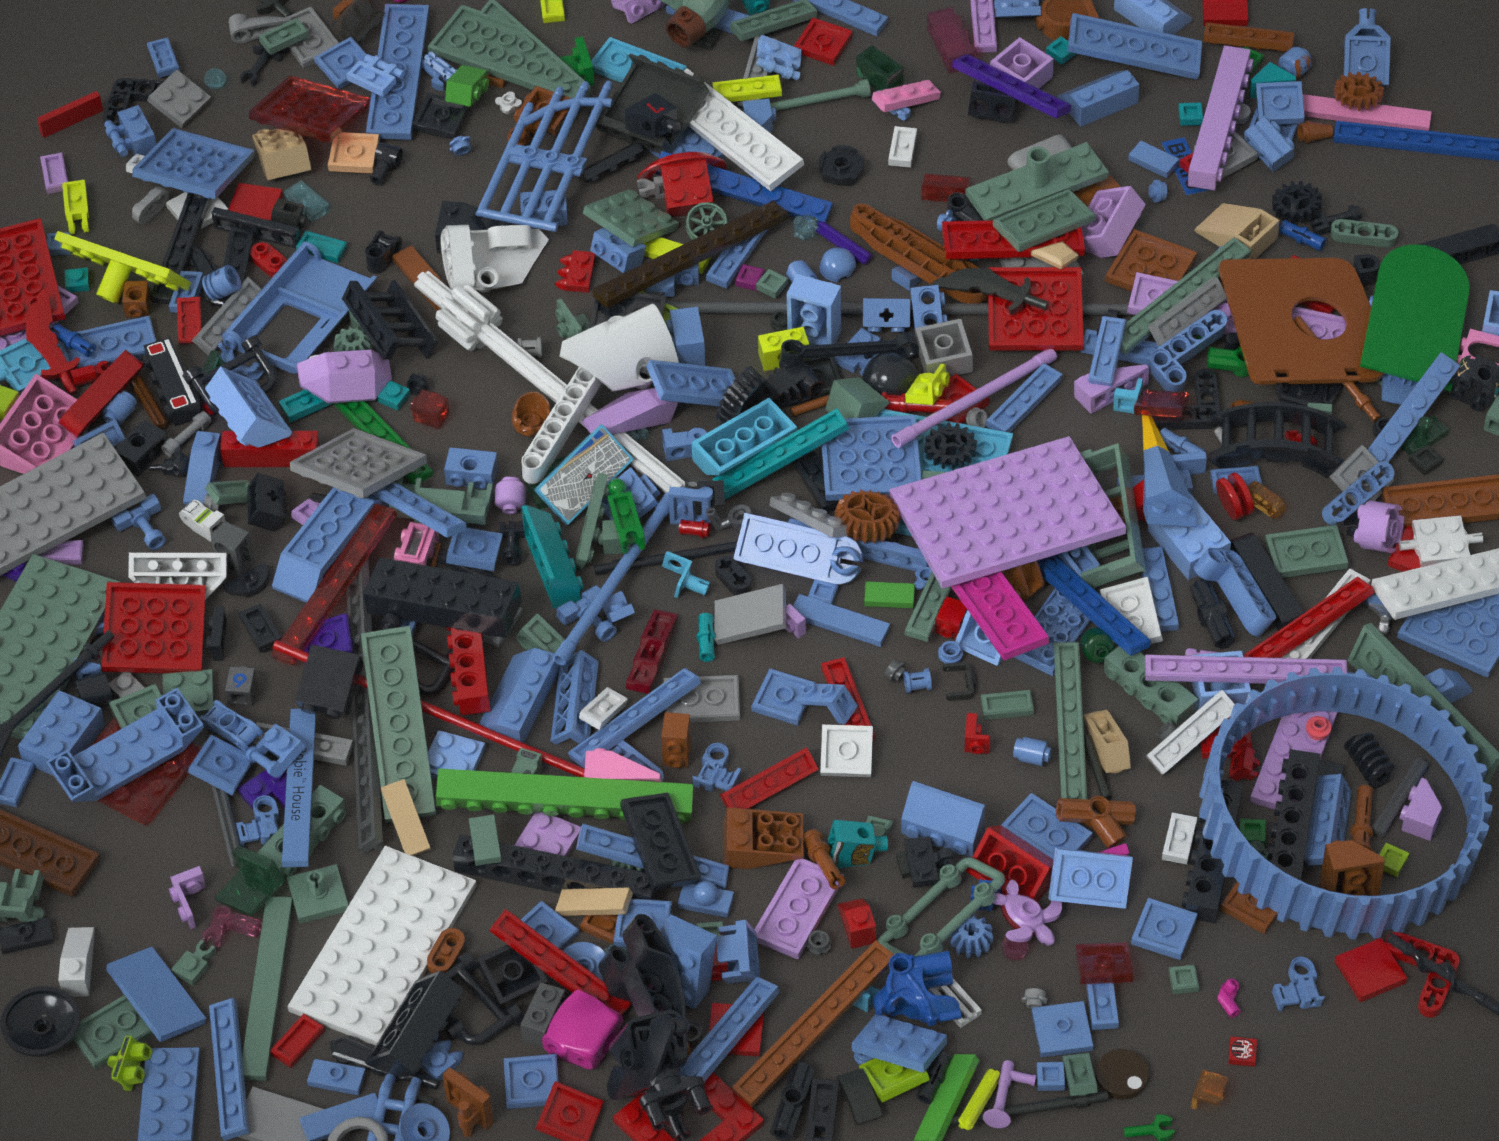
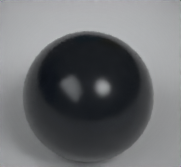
M884 352L876 355L867 363L862 374V380L880 395L883 392H886L888 395H902V393H906L918 377L917 370L911 360L896 352Z

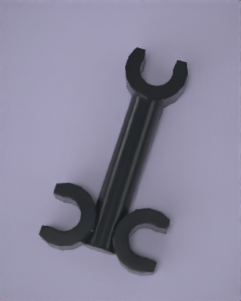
M259 38V46L253 45V52L256 55H260V57L250 70H245L240 74L241 83L244 84L247 79H251L252 87L257 85V75L271 56L260 43ZM287 47L272 54L273 60L281 62V53L286 54Z

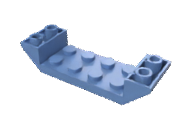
M333 487L282 551L272 584L273 589L313 605L326 589L323 579L324 573L367 518L371 515L381 519L388 510L389 504L372 494L366 498H358L351 493L339 491Z
M178 688L156 699V710L77 755L72 756L67 749L46 761V765L72 802L97 801L178 755L188 747L204 728V725Z

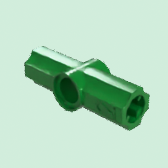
M1209 347L1207 368L1230 370L1239 377L1249 376L1241 347L1236 350Z

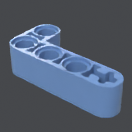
M1210 311L1151 353L1149 371L1166 392L1172 395L1181 393L1186 381V372L1181 365L1224 335L1227 316L1223 311ZM1200 335L1202 339H1194L1192 336ZM1174 348H1182L1184 351L1176 352ZM1161 360V361H1163L1165 364H1164V365H1158V364L1155 363V361ZM1170 378H1178L1180 382L1174 383Z
M1208 548L1194 565L1195 572L1204 580L1217 581L1246 630L1256 637H1261L1276 619L1275 612L1244 561L1236 552L1228 549Z

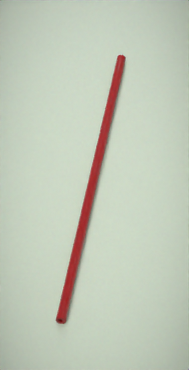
M278 640L273 644L274 650L305 663L307 662L309 653ZM360 675L357 684L368 689L367 678ZM421 700L422 712L515 751L523 748L540 753L542 755V762L577 777H584L585 769Z

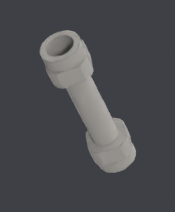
M202 411L194 416L192 424L174 439L169 438L161 446L162 451L168 457L175 455L177 451H180V446L199 429L203 431L211 423L209 415Z

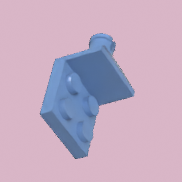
M1367 8L1360 9L1359 24L1346 34L1343 42V75L1348 77V72H1351L1353 75H1356L1357 72H1360L1361 75L1369 73L1370 78L1376 76V82H1382V87H1388L1391 37L1379 25H1376L1377 10L1370 8L1367 19Z

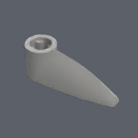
M235 14L228 20L231 39L235 43L258 39L259 35L287 23L291 19L278 16L247 18L243 14Z

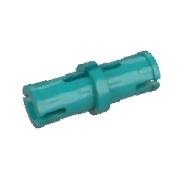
M702 613L698 616L699 632L696 638L699 643V659L703 662H710L715 658L714 638H716V633L713 630L714 617L710 613Z

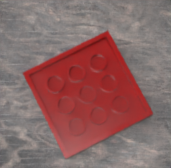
M988 267L995 274L1019 287L1023 286L1024 278L1028 277L1031 286L1030 295L1049 301L1047 310L1025 303L1022 310L1010 314L1008 307L1013 302L997 297L996 294L993 296L988 295L989 351L1083 350L1081 267H1064L1063 269L1056 267Z
M107 582L104 633L109 630L115 638L102 649V671L132 673L202 671L206 585Z

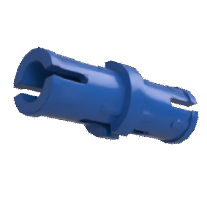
M1287 220L1282 222L1279 229L1280 234L1295 239L1296 243L1300 245L1306 244L1320 252L1327 241V238L1309 231V228L1305 226L1299 227Z
M56 324L53 327L60 333L51 330L56 334L59 341L65 343L67 348L75 349L86 357H91L94 354L87 348L95 351L96 345L82 338L80 333L76 331L71 332L61 324Z

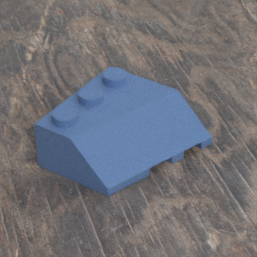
M670 914L659 931L676 955L685 1005L695 1009L710 991L717 935Z

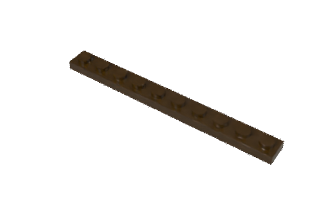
M771 201L593 288V297L608 308L787 220L788 212L776 202Z

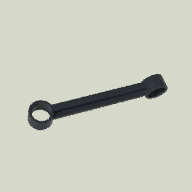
M908 332L901 333L894 340L823 345L804 346L800 341L790 339L782 343L780 360L786 365L797 366L802 363L803 358L868 355L884 352L900 353L910 359L917 355L919 346L915 335ZM906 344H911V345L908 346V347L901 348L902 346H904V345H906ZM788 351H793L798 354H790L788 353Z

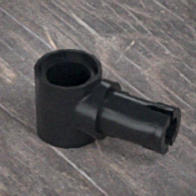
M384 143L378 144L374 156L376 166L370 175V181L373 184L382 185L388 171H391L393 167H399L403 158L402 148Z

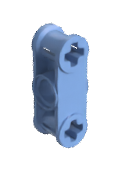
M218 700L213 702L214 706L204 716L201 715L199 717L208 730L222 736L244 752L249 749L248 746L257 736L261 737L263 735L262 730L254 722L227 708Z

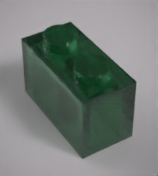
M873 45L856 56V75L863 80L868 79L869 84L875 89L881 91L904 85V67Z

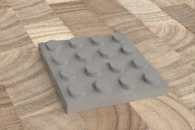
M353 428L291 461L290 471L298 473L302 477L319 481L321 484L335 487L339 491L351 493L358 498H366L379 489H383L388 484L401 479L406 474L415 471L426 464L427 461L426 454Z

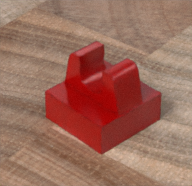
M1246 746L1232 756L1229 778L1239 781L1241 778L1253 780L1258 776L1259 773L1253 770L1260 765V761L1254 757L1255 750Z

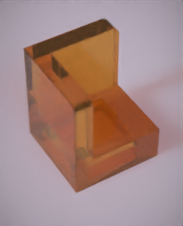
M1202 1069L1192 1095L1191 1108L1197 1109L1199 1101L1215 1106L1219 1105L1220 1099L1223 1100L1226 1093L1228 1077Z

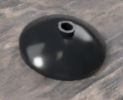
M50 986L33 987L17 994L6 1005L0 1021L1 1032L7 1045L22 1055L31 1057L51 1055L65 1048L74 1039L80 1026V1012L75 1000L67 992Z

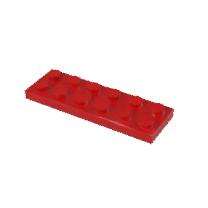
M993 220L942 221V236L946 259L1033 257L1031 256L1032 250L1062 241L1079 256H1084L1085 253L1081 227L1018 252L993 227Z

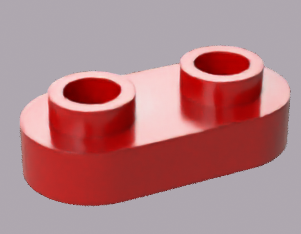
M257 243L250 249L251 261L270 277H273L287 261L283 255L268 243Z

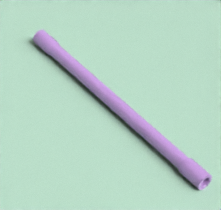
M1053 349L1044 350L1035 355L1031 360L914 425L907 426L891 437L893 444L898 448L907 444L918 435L1037 370L1043 363L1048 365L1057 359L1056 352Z

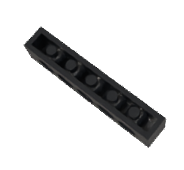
M1290 749L1289 758H1283L1281 773L1286 774L1285 780L1280 779L1278 795H1282V802L1276 801L1274 816L1279 817L1278 823L1273 822L1271 838L1276 839L1275 845L1269 844L1267 859L1272 860V864L1286 874L1301 881L1320 754ZM1281 864H1286L1288 867H1283Z
M1221 780L1226 807L1236 825L1244 783ZM1200 818L1199 823L1204 824L1202 829H1197L1195 844H1199L1198 850L1193 849L1190 863L1195 865L1194 871H1188L1186 886H1190L1189 892H1184L1181 907L1198 913L1197 920L1216 924L1225 876L1222 873L1224 863L1222 859L1212 858L1211 850L1209 849H1212L1213 841L1204 838L1203 829L1206 820Z

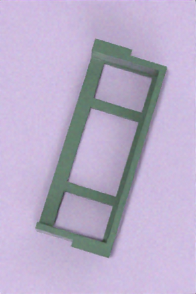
M1119 443L1094 452L1092 449L1080 452L1093 475L1117 466L1120 486L1104 492L1108 499L1118 495L1122 496L1128 537L1127 540L1096 550V543L1086 545V547L1097 561L1102 557L1128 548L1130 550V556L1081 573L1082 579L1094 590L1097 586L1140 571L1146 572L1129 457Z

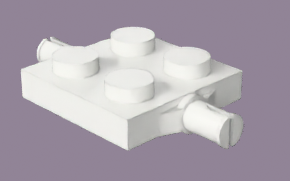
M1461 516L1413 520V540H1399V550L1414 549L1419 556L1421 567L1469 556L1468 545L1483 543L1482 532L1467 534L1463 527Z

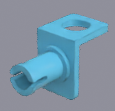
M667 551L662 566L682 575L677 584L674 597L678 598L681 590L685 588L705 596L711 582L691 575V560ZM669 560L679 562L681 567L674 566Z

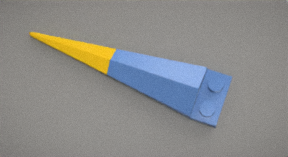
M1144 403L1142 405L1143 512L1147 524L1195 527L1197 517L1193 508L1194 501Z

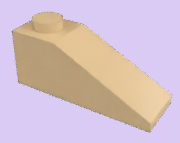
M1102 710L1083 714L1089 735L1092 737L1101 766L1105 772L1119 773L1124 769L1131 768L1128 741L1109 711Z

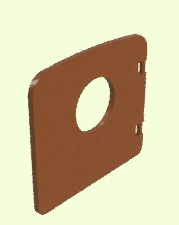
M1340 258L1226 259L1220 262L1218 271L1250 379L1254 383L1269 385L1276 383L1374 382L1383 377L1384 373L1360 367L1371 307L1358 274L1348 261ZM1305 301H1320L1329 304L1344 318L1345 331L1333 339L1311 337L1296 326L1292 318V310L1296 305ZM1345 372H1356L1357 375L1346 376ZM1275 373H1286L1287 377H1276Z

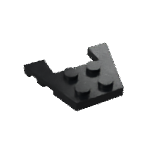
M1275 373L1276 377H1287L1286 373ZM1276 383L1275 389L1278 401L1308 406V403L1331 404L1343 384Z

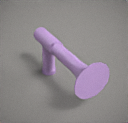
M1009 1060L1004 1061L1002 1064L994 1107L983 1114L985 1123L994 1128H1005L1011 1122L1010 1116L1004 1111L1011 1081L1029 1084L1033 1087L1035 1084V1074L1031 1075L1013 1071L1014 1063Z

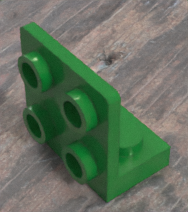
M583 36L574 38L575 47L572 48V55L559 58L584 81H587L591 87L595 86L593 65Z

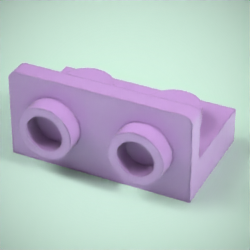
M611 0L613 8L625 12L627 21L631 24L665 6V3L660 0Z

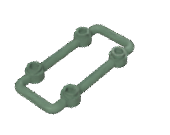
M972 857L962 859L955 866L951 864L943 866L940 869V880L901 917L899 915H892L887 919V930L877 941L892 954H906L888 943L893 938L898 939L905 936L909 930L908 924L946 888H953L959 885L962 880L961 874L970 867L990 877L993 881L990 884L983 882L976 885L973 893L974 899L936 935L932 933L925 934L921 938V949L914 956L942 952V943L981 906H989L996 900L995 892L1004 884V874Z

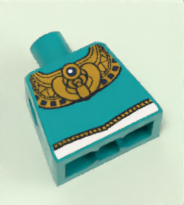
M833 820L827 844L831 849L830 856L837 868L868 865L871 863L874 852L888 850L887 836H875L871 823Z

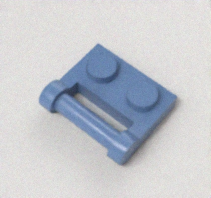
M704 486L700 489L685 487L669 488L670 524L679 525L681 519L700 522L704 519L712 526L706 514L707 509L711 508V500L713 498V490L710 487ZM695 501L701 502V515L695 514Z
M275 723L256 746L249 747L245 757L252 763L257 762L267 769L268 774L277 778L283 774L306 748V745ZM267 751H270L279 759L271 761L264 755Z

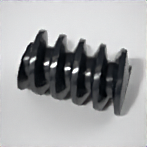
M1373 733L1355 735L1346 741L1344 748L1348 751L1354 764L1358 766L1364 779L1368 781L1369 786L1379 788L1389 781L1395 766L1393 763H1389V757L1384 755L1385 751L1383 748H1379L1380 744L1377 740H1374L1375 736Z

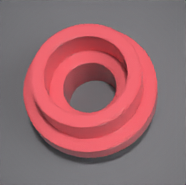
M1314 716L1307 721L1306 731L1312 739L1323 740L1331 732V723L1322 716Z

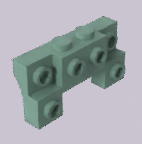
M403 477L396 482L466 523L486 524L487 514L490 512L494 494L493 484L488 483L487 490L474 489V482H469L467 494H465V491L423 488L422 478H417L416 484L403 483ZM389 505L390 517L414 519ZM414 519V523L422 524L421 522Z
M15 869L11 887L8 882H0V921L8 922V918L29 919L34 900L38 901L44 880L40 870H34L33 875H23L20 869Z

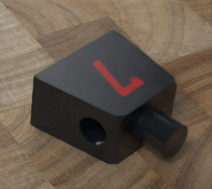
M657 93L625 109V127L629 131L655 139L668 132L677 134L681 128L680 122L677 121L676 106Z

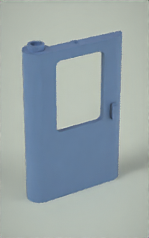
M303 242L222 334L223 343L229 349L245 353L241 344L251 336H258L284 306L289 305L320 318V320L287 358L278 357L261 349L271 365L296 374L297 363L309 359L349 313L348 307L342 300L349 282L358 281L364 291L367 292L377 280V276L373 275L371 278L323 260L317 247L310 242ZM308 249L311 250L314 255L308 253Z

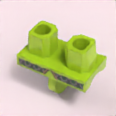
M125 1036L118 1055L110 1056L107 1061L108 1066L113 1068L111 1079L120 1083L125 1091H132L134 1084L143 1083L145 1073L140 1064L141 1061H148L151 1058L152 1048L146 1043L138 1042L132 1036Z

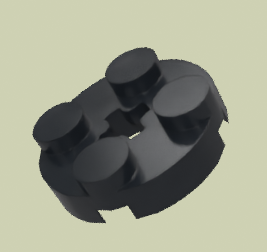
M845 145L834 146L827 153L824 151L819 158V172L822 180L836 185H855L857 179L864 172V158L862 155L857 154L855 148ZM840 163L845 164L844 167H838Z

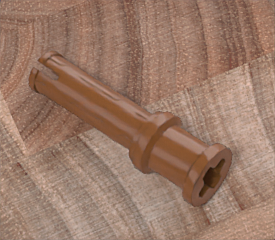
M1361 785L1357 788L1355 824L1350 829V835L1352 836V841L1372 851L1370 838L1373 836V829L1370 826L1374 790L1371 786Z
M816 829L808 830L803 834V847L808 850L809 858L818 864L832 889H838L836 881L842 887L845 884V878L831 858V849L827 843L823 842L822 833Z

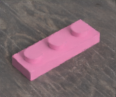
M923 80L873 92L872 101L883 112L939 100L941 92L930 80Z

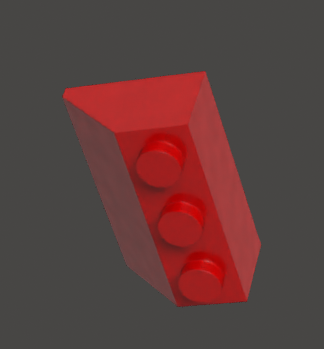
M1002 825L987 828L972 858L1004 874L1005 882L1001 887V894L1007 893L1006 887L1009 881L1014 880L1018 884V893L1028 895L1038 901L1050 889L1054 860ZM970 867L965 870L978 880H993Z

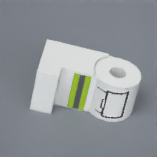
M192 500L179 512L181 520L188 527L210 542L213 533L212 529L215 526L219 528L225 521L224 514L217 510L215 512L211 511L198 500Z

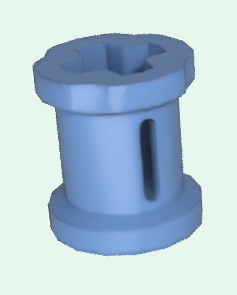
M925 668L922 672H903L904 686L907 694L911 693L912 690L925 688L927 691L932 690L929 668Z

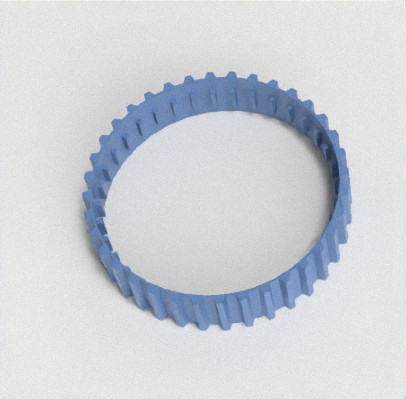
M1333 667L1331 673H1320L1317 668H1310L1308 675L1300 677L1294 672H1289L1285 681L1280 683L1273 679L1268 680L1265 689L1261 693L1254 689L1248 693L1245 705L1236 703L1233 706L1230 719L1224 718L1218 736H1215L1199 793V797L1203 799L1199 810V817L1206 820L1203 836L1213 841L1210 854L1212 858L1222 859L1224 863L1223 875L1225 877H1234L1240 883L1237 891L1241 895L1250 893L1258 899L1256 907L1260 910L1269 907L1276 911L1277 920L1285 922L1290 918L1293 921L1299 922L1300 930L1307 932L1311 927L1322 929L1326 937H1332L1334 932L1346 933L1349 939L1356 940L1358 933H1370L1374 939L1381 938L1382 932L1392 929L1394 932L1403 933L1406 924L1413 922L1418 926L1423 925L1429 912L1439 915L1443 911L1447 899L1454 901L1457 898L1462 884H1466L1487 835L1489 829L1487 822L1492 812V805L1488 804L1487 801L1492 789L1491 785L1483 782L1487 768L1485 764L1477 763L1476 761L1477 746L1467 744L1464 739L1466 730L1463 726H1453L1448 720L1450 713L1446 709L1436 710L1430 705L1432 698L1427 695L1419 698L1412 694L1411 686L1406 683L1398 687L1389 683L1388 676L1381 675L1378 679L1367 677L1364 670L1357 669L1355 674L1343 673L1340 667ZM1311 711L1341 712L1380 722L1401 732L1419 744L1436 759L1449 775L1465 809L1467 838L1455 865L1452 863L1449 870L1437 879L1405 892L1381 896H1358L1331 892L1306 884L1286 874L1267 861L1249 844L1235 825L1226 807L1223 788H1221L1223 767L1227 754L1230 755L1233 745L1254 728L1270 720L1294 713Z

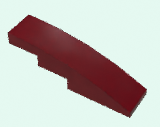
M654 609L641 635L640 646L633 659V668L626 680L625 689L646 694L651 692L670 644L678 614Z

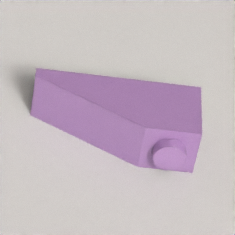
M1145 364L1116 368L1112 386L1089 383L1090 373L1074 381V397L1092 414L1114 402L1116 388L1135 390L1138 378L1143 379V386L1149 383V367Z

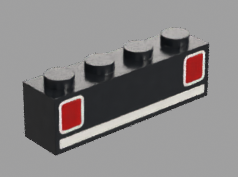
M168 337L143 345L145 355L142 356L145 368H150L151 370L149 376L152 385L158 386L156 393L159 401L165 402L163 409L167 419L171 418L175 427L193 421V417L201 413L200 405L191 384H187L182 377L185 370L171 338Z

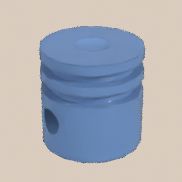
M226 265L204 276L202 285L208 297L213 301H217L241 288V280L237 271L231 265Z

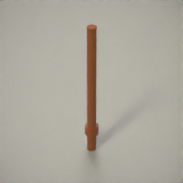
M1301 316L1293 319L1296 326L1302 332L1311 337L1318 338ZM1353 381L1342 383L1354 397L1358 408L1361 411L1364 410L1374 423L1377 422L1381 416L1371 405L1372 401L1367 394H1363Z

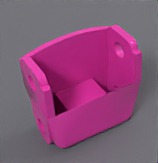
M578 989L564 1001L555 1013L547 1033L542 1037L543 1048L548 1054H557V1059L589 1070L596 1069L609 1051V1045L621 1032L620 1027L624 1019L617 1011Z

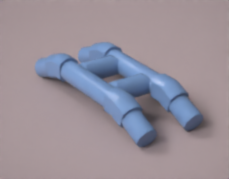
M387 1074L379 1090L373 1120L382 1125L387 1134L395 1135L394 1141H402L399 1125L383 1123L386 1109L402 1111V1116L409 1107L416 1104L422 1081L417 1077L412 1078L405 1094V1101L390 1099L396 1077L392 1074ZM369 1131L367 1141H377V1137Z

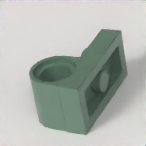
M538 613L517 634V641L525 650L537 648L555 653L565 640Z

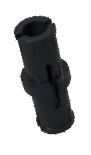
M941 1051L933 1060L930 1068L926 1070L930 1080L922 1083L916 1095L917 1099L922 1103L931 1104L940 1083L944 1082V1074L952 1060L948 1053ZM936 1071H937V1074H936V1076H935V1078H934V1080H933V1082H932V1084H931V1081H932V1079H933V1077H934V1075H935V1073H936Z

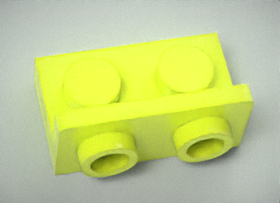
M940 364L934 374H919L905 394L906 403L933 405L938 397L942 395L944 388L949 384L950 376L946 372V364Z

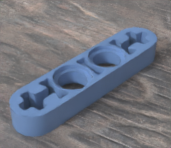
M1381 461L1367 470L1323 508L1322 517L1324 521L1330 525H1336L1345 520L1361 504H1364L1393 479L1394 469L1392 465L1386 461ZM1381 470H1383L1385 474H1383L1381 478L1376 480L1374 476H1376L1380 473ZM1362 481H1367L1370 484V492L1363 490ZM1346 494L1354 497V506L1347 503ZM1340 506L1342 510L1334 517L1332 515L1333 510Z

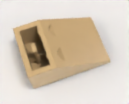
M283 124L278 129H262L257 134L252 135L267 180L311 170L307 147L296 125Z
M1222 203L1194 231L1219 247L1224 246L1235 237L1252 250L1251 255L1247 259H1256L1277 240L1280 220L1262 209Z

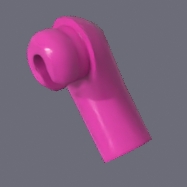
M1232 978L1227 979L1222 984L1217 997L1218 1002L1230 1018L1238 1016L1241 1012L1234 1001L1239 989V983Z

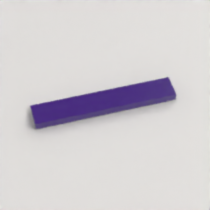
M969 54L953 60L952 68L1056 119L1071 111L1069 103Z

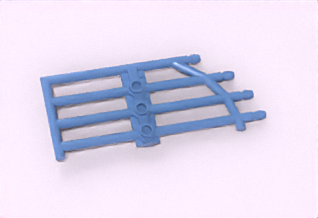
M584 81L580 85L575 98L563 101L560 100L564 89L558 87L554 91L549 105L533 113L534 105L528 102L519 117L475 215L557 232L558 223L553 222L567 188L572 177H580L583 174L587 158H583L582 155L603 107L611 108L613 106V99L608 98L613 83L606 81L598 97H585L589 89V83ZM594 106L573 154L560 153L580 107ZM569 109L552 149H539L554 113ZM542 118L530 146L517 145L524 128ZM508 163L521 165L501 210L488 209ZM529 169H542L522 216L510 214ZM551 172L563 173L564 175L544 220L531 218Z

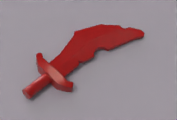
M44 288L36 296L37 301L31 304L26 316V341L35 347L50 367L48 370H41L40 376L49 380L60 377L67 393L72 396L77 393V389L69 376V371L78 367L80 358L76 357L74 360L67 362L60 347H57V336L49 329V325L53 323L49 302V289Z

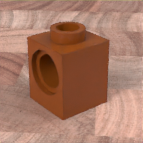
M148 281L124 282L122 303L125 317L138 318L149 316L151 294Z

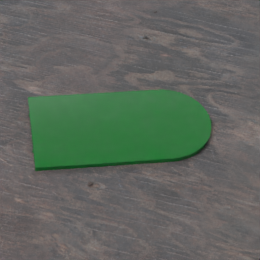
M1414 244L1398 247L1384 257L1378 270L1360 367L1419 382L1441 352L1457 362L1470 287L1467 274L1453 257L1439 249ZM1451 380L1446 385L1444 390L1451 391Z

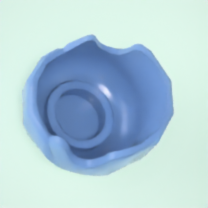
M831 248L824 253L819 265L820 273L825 279L833 282H838L840 278L845 276L849 278L856 269V259L845 248Z

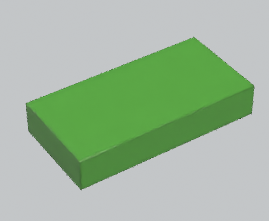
M866 582L864 606L913 608L915 584Z

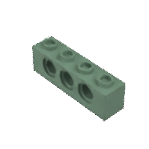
M1118 646L1105 657L1104 672L1106 676L1121 685L1127 694L1137 698L1146 709L1152 710L1157 714L1163 723L1166 724L1171 721L1174 725L1180 726L1197 711L1198 698L1177 681L1145 680V656L1141 652L1130 656Z
M319 785L312 793L309 857L320 841H324L336 824H340L346 815L344 799L322 785ZM284 824L255 854L258 869L281 883L288 876H292L297 870V867H282Z

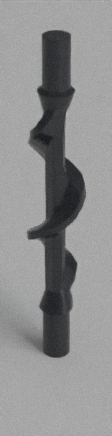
M1393 933L1390 934L1386 942L1400 950L1403 955L1412 957L1416 961L1420 972L1437 973L1450 982L1451 991L1471 996L1479 1005H1483L1496 1015L1499 1014V1004L1489 998L1487 994L1481 993L1457 979L1454 967L1448 962L1435 964L1422 955L1411 943H1406Z

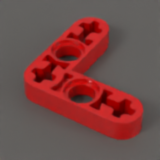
M1393 932L1394 935L1406 943H1411L1417 950L1427 951L1429 954L1427 958L1432 962L1434 955H1437L1435 964H1440L1446 960L1451 961L1449 964L1454 967L1456 976L1460 960L1456 952L1404 933ZM1388 942L1385 943L1395 959L1417 966L1416 961L1412 957L1403 955L1400 950L1394 948ZM1429 973L1418 1003V1010L1423 1016L1433 1018L1441 1013L1450 991V982L1437 973ZM1434 979H1441L1446 983V986L1437 988L1433 986L1432 981ZM1431 995L1436 996L1434 1005L1428 1007L1427 1004L1431 999Z

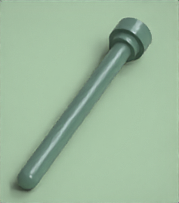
M868 79L858 81L853 87L770 103L771 108L775 107V111L853 95L866 98L871 97V90Z

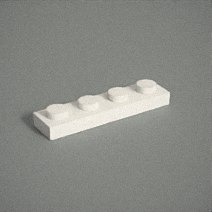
M1220 690L1146 755L1147 759L1163 775L1221 725L1224 718H1229L1235 704L1223 690Z

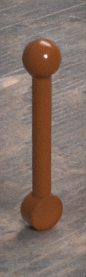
M441 543L435 544L431 567L436 566L438 555L441 552Z

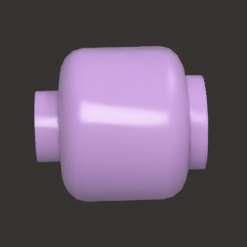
M504 477L495 487V505L503 510L505 514H515L517 510H521V506L526 504L525 484L519 478Z

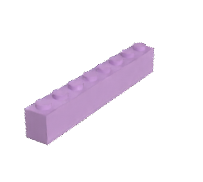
M1224 45L1189 167L1188 186L1215 190L1217 181H1222L1223 168L1221 166H1226L1228 152L1226 150H1230L1232 144L1230 134H1235L1237 121H1234V119H1239L1241 110L1239 103H1243L1245 96L1243 87L1247 88L1249 82L1247 72L1251 73L1254 59H1250V49Z

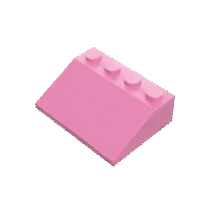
M35 374L0 423V466L25 474L69 451L74 445L72 440L77 437L58 422L77 399Z

